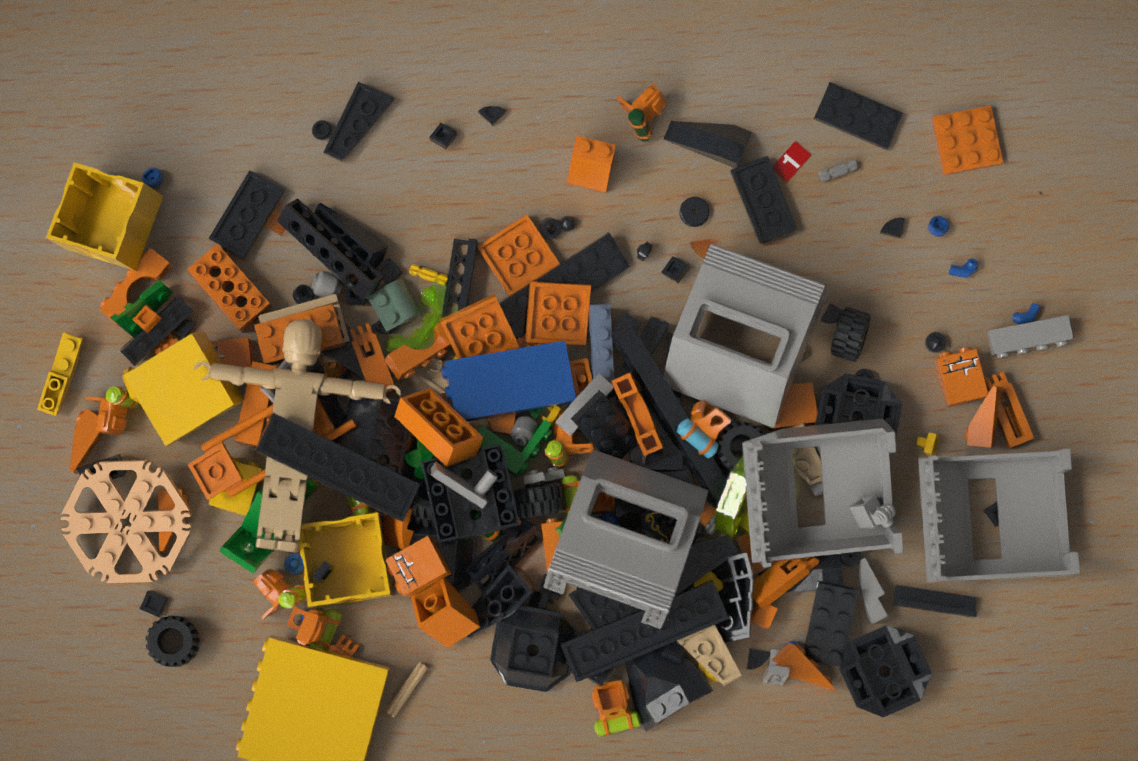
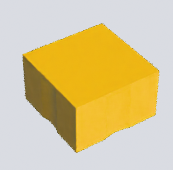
M74 162L64 187L62 201L54 214L46 238L68 251L136 271L163 196L143 182L122 176L108 175L98 169Z
M205 331L190 334L123 375L165 446L182 440L202 428L209 420L221 416L243 403L244 396L237 385L230 381L213 380L211 377L206 381H201L209 372L206 366H200L193 371L194 366L199 362H206L211 368L212 363L222 364L217 351Z
M378 512L352 516L339 521L301 524L299 549L304 563V583L309 608L314 609L393 596L391 577L386 568L388 565L386 559L388 557L382 517ZM326 561L334 569L325 581L320 583L312 576L321 564Z

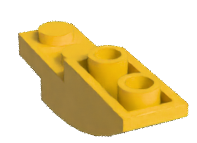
M63 332L37 410L54 416L58 415L75 374L84 338Z

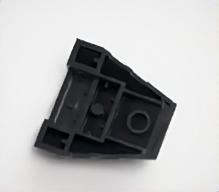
M746 552L728 557L725 562L712 570L716 578L723 583V589L718 591V594L729 618L715 624L724 643L751 637L753 568L749 553ZM694 583L680 593L694 588Z
M665 646L625 662L634 708L641 717L640 722L646 732L664 722V719L688 704L698 701L714 691L705 674L699 668L697 669L685 655L682 657L680 664L662 656L661 654Z

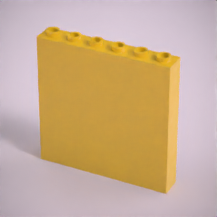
M273 635L268 640L265 639L262 651L265 652L264 658L259 660L257 671L260 672L258 680H254L251 691H254L253 699H249L246 711H249L248 718L243 720L241 731H244L242 739L239 738L236 750L239 751L237 757L251 761H366L390 667L309 645L304 646L298 642Z

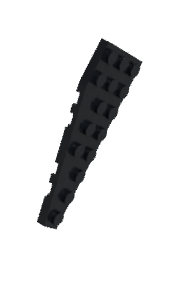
M727 535L691 545L674 596L725 562L728 557L738 553V550ZM580 587L569 594V597L592 630L641 610L640 608Z

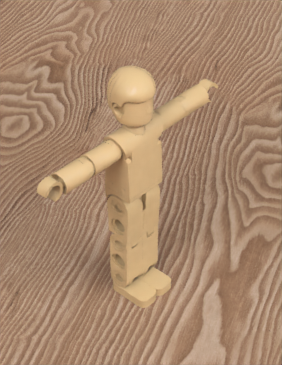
M299 319L289 323L284 332L282 352H284L285 361L292 364L291 370L273 368V370L252 367L244 368L219 363H212L211 368L206 362L197 363L193 369L194 371L200 366L208 368L207 376L203 377L201 381H206L211 377L213 380L230 381L234 385L246 383L262 385L266 389L275 388L273 413L310 431H313L317 393L321 396L329 394L349 396L353 400L361 398L382 400L383 398L388 404H390V401L386 398L385 394L387 390L393 389L401 396L399 388L394 385H389L384 389V384L324 377V374L307 372V366L314 365L317 357L320 356L322 332L319 326L307 319ZM268 457L256 548L297 552L298 543H292L291 540L295 536L294 542H299L307 476ZM263 532L265 534L264 539H258L261 538ZM274 533V540H271V535ZM283 535L286 536V537H285V542H284V541H275V540H282Z

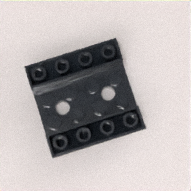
M350 398L344 424L353 419L356 427L342 434L340 445L379 465V456L383 455L387 459V464L384 467L413 480L415 468L407 463L405 456L410 451L418 450V439L395 417L399 402L388 399L390 401V404H388L383 398L382 400L367 398L353 400ZM389 416L395 419L394 427L389 426L387 423Z
M502 444L484 447L478 451L477 456L447 467L438 458L421 461L438 542L464 539L520 525ZM437 462L460 478L461 472L464 469H470L473 472V476L470 480L465 481L474 487L487 470L493 471L498 478L486 492L487 503L481 508L431 475V467ZM473 509L481 511L482 515L479 520H472L470 518V512Z

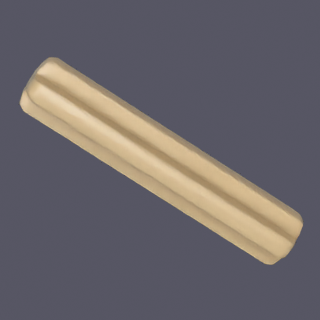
M419 662L386 709V712L392 717L397 715L428 670V667L423 663Z

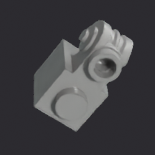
M876 495L862 496L849 507L859 528L869 527V529H872L880 524L883 527H889L894 523L893 517L896 514L894 507L889 503H884L881 506Z

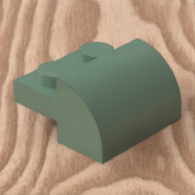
M403 279L385 285L383 289L368 297L387 333L423 315Z

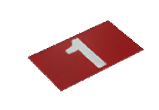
M794 141L772 166L773 171L784 181L788 182L811 154Z

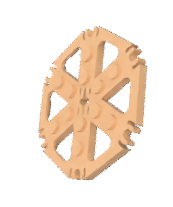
M147 460L100 461L94 464L96 473H92L89 468L85 470V473L82 472L61 513L69 514L61 517V520L69 522V526L62 527V531H64L63 536L88 574L92 567L95 569L92 571L91 576L94 577L97 571L103 574L102 582L107 579L108 575L109 579L106 583L153 582L154 579L160 578L157 570H161L166 575L168 570L169 572L171 571L192 530L183 529L192 526V523L184 521V517L192 515L191 512L183 513L184 510H191L166 470H163L161 476L158 475L162 471L161 466L157 468L156 472L151 470L153 463L151 461L146 464L145 468L144 465ZM112 470H134L137 473V478L126 500L109 475ZM157 485L164 486L175 503L173 510H145ZM85 487H90L94 491L106 511H76L75 505ZM130 515V517H129V518H130V519H129V522L132 523V524H131V525L128 524V525L123 529V527H124V525H123V524H124V521L122 520V518L125 519L126 517H128V516ZM172 531L177 535V540L167 557H162L147 532ZM108 533L97 557L94 559H90L77 541L79 534ZM127 543L143 567L142 572L139 574H119L115 570Z

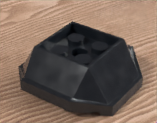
M845 373L822 388L815 425L854 422L852 414L859 413L862 416V421L884 419L895 431L896 441L902 403L885 381Z
M416 520L408 524L407 529L413 531L410 545L426 536L434 538L451 571V574L445 578L459 593L474 583V580L466 575L463 570L476 558L477 542L473 537L438 542L436 528L432 527V525L424 527V524H416ZM395 547L394 555L402 551L403 549Z
M523 605L496 623L490 661L507 686L548 692L571 674V668L567 665L568 661L560 643L577 637L578 633L561 611ZM536 645L539 651L534 654L530 653L528 646Z
M887 625L849 641L839 667V671L855 706L882 718L921 701L932 674L915 635ZM883 665L889 669V674L886 677H882L879 674V668Z

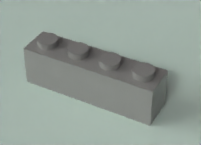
M1068 315L989 330L986 333L991 357L997 356L998 359L1009 357V353L1017 352V355L1029 353V349L1036 348L1037 351L1049 349V345L1056 344L1057 347L1069 345V341L1074 339Z

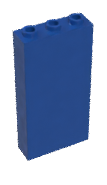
M565 341L445 361L444 367H441L443 379H447L448 387H445L446 398L451 399V407L466 421L571 404L576 399Z

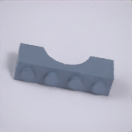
M610 304L590 305L588 329L591 338L590 371L592 379L600 374L612 384L611 381L614 380Z

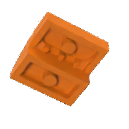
M409 508L403 522L384 514L383 532L386 545L400 549L409 547L413 531L408 530L407 526L413 509Z

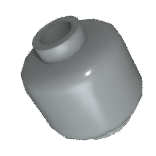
M321 271L319 274L316 273L311 283L313 293L319 297L333 294L339 295L342 284L339 283V278L326 271Z
M518 417L515 419L514 426L511 429V439L519 446H526L538 430V424L532 417Z

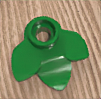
M418 440V450L410 451L406 454L405 458L410 466L416 468L415 478L425 479L421 461L437 457Z

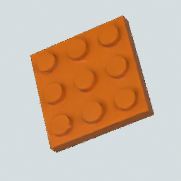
M991 105L932 116L944 175L1003 164Z
M527 214L477 246V249L508 296L559 264V261Z
M530 281L525 341L529 343L565 341L568 345H586L591 285Z
M495 294L439 319L458 359L520 348Z

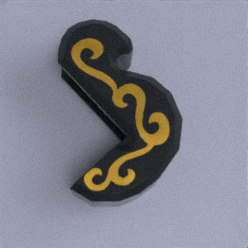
M647 509L639 522L640 533L669 544L671 539L659 523L667 515Z

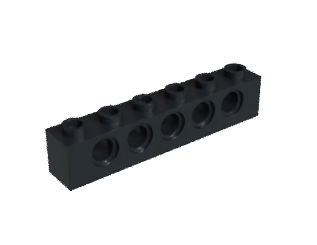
M297 198L285 205L277 220L285 230L297 239L299 243L310 251L313 256L323 263L327 269L336 275L361 300L368 298L376 292L384 278L376 269L301 200Z

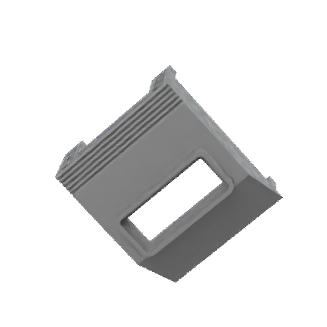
M711 243L672 337L663 377L674 391L701 401L705 400L711 405L774 428L775 424H779L781 420V409L824 304L827 305L829 300L826 285ZM705 312H712L781 338L772 363L763 362L696 337Z
M884 419L780 429L743 442L752 563L761 562L763 567H771V561L887 548H891L894 553H903L902 532L895 523L889 527H883L880 524L872 529H869V527L859 528L849 508L860 497L876 495L881 506L884 503H889L893 506L889 453L896 452L895 431ZM820 446L825 524L798 527L792 450Z
M1070 449L1050 452L957 457L929 456L928 458L918 459L927 582L1058 577L1080 573L1078 552L1070 553L1064 473L1072 469ZM994 478L996 481L1001 559L974 560L968 480Z
M592 450L543 588L563 594L567 583L645 610L641 622L661 629L687 559L708 490ZM602 492L677 519L670 543L667 544L591 517L598 493Z

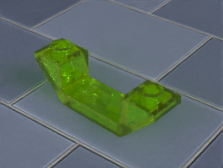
M432 284L430 288L426 287L420 295L422 297L421 303L432 310V313L428 312L423 318V326L420 330L416 329L410 337L412 339L411 342L398 333L395 337L391 336L386 343L387 353L390 354L404 344L412 349L419 350L441 318L436 286Z
M744 455L732 470L716 509L715 530L730 537L735 536L741 518L737 516L747 494Z

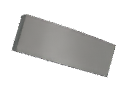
M598 374L555 423L571 436L578 429L571 418L599 390L608 397L612 393L614 386L602 375Z
M864 558L859 561V590L866 615L870 623L874 624L888 616L878 597L885 593Z

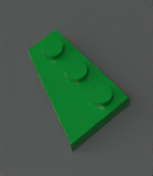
M159 280L140 295L138 301L134 304L128 303L124 306L126 310L119 315L115 313L110 318L134 337L142 328L132 319L145 305L156 313L173 292Z

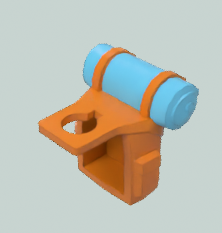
M702 400L693 406L691 420H683L678 425L677 433L681 435L682 439H685L695 447L700 455L703 454L706 458H710L715 455L718 449L716 439L723 432L724 427L731 422V418L718 407L714 408L708 402Z

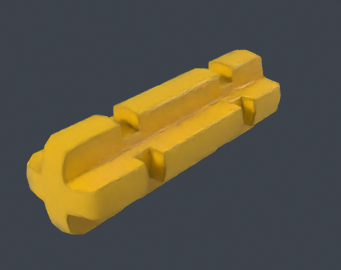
M412 264L409 270L410 275L416 277L418 275L420 278L434 283L436 281L442 286L447 284L448 276L442 273L438 274L437 271L425 267L420 268L416 264Z

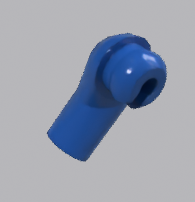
M971 258L962 267L951 265L949 275L968 278L977 271L978 261Z
M1032 303L1027 312L1014 313L1012 320L1017 325L1033 322L1041 307Z

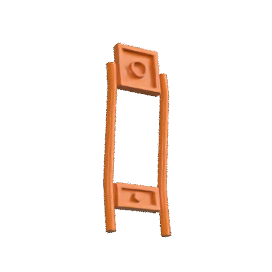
M317 397L312 432L332 441L356 427V423L352 419L335 429ZM274 404L201 445L205 454L189 463L188 466L207 500L214 498L225 490L229 498H232L265 478V470L244 481L223 441L270 416L273 413Z

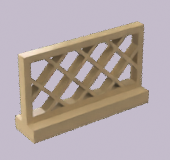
M337 294L258 316L260 323L333 304L337 309L338 320H340V327L344 334V342H350Z

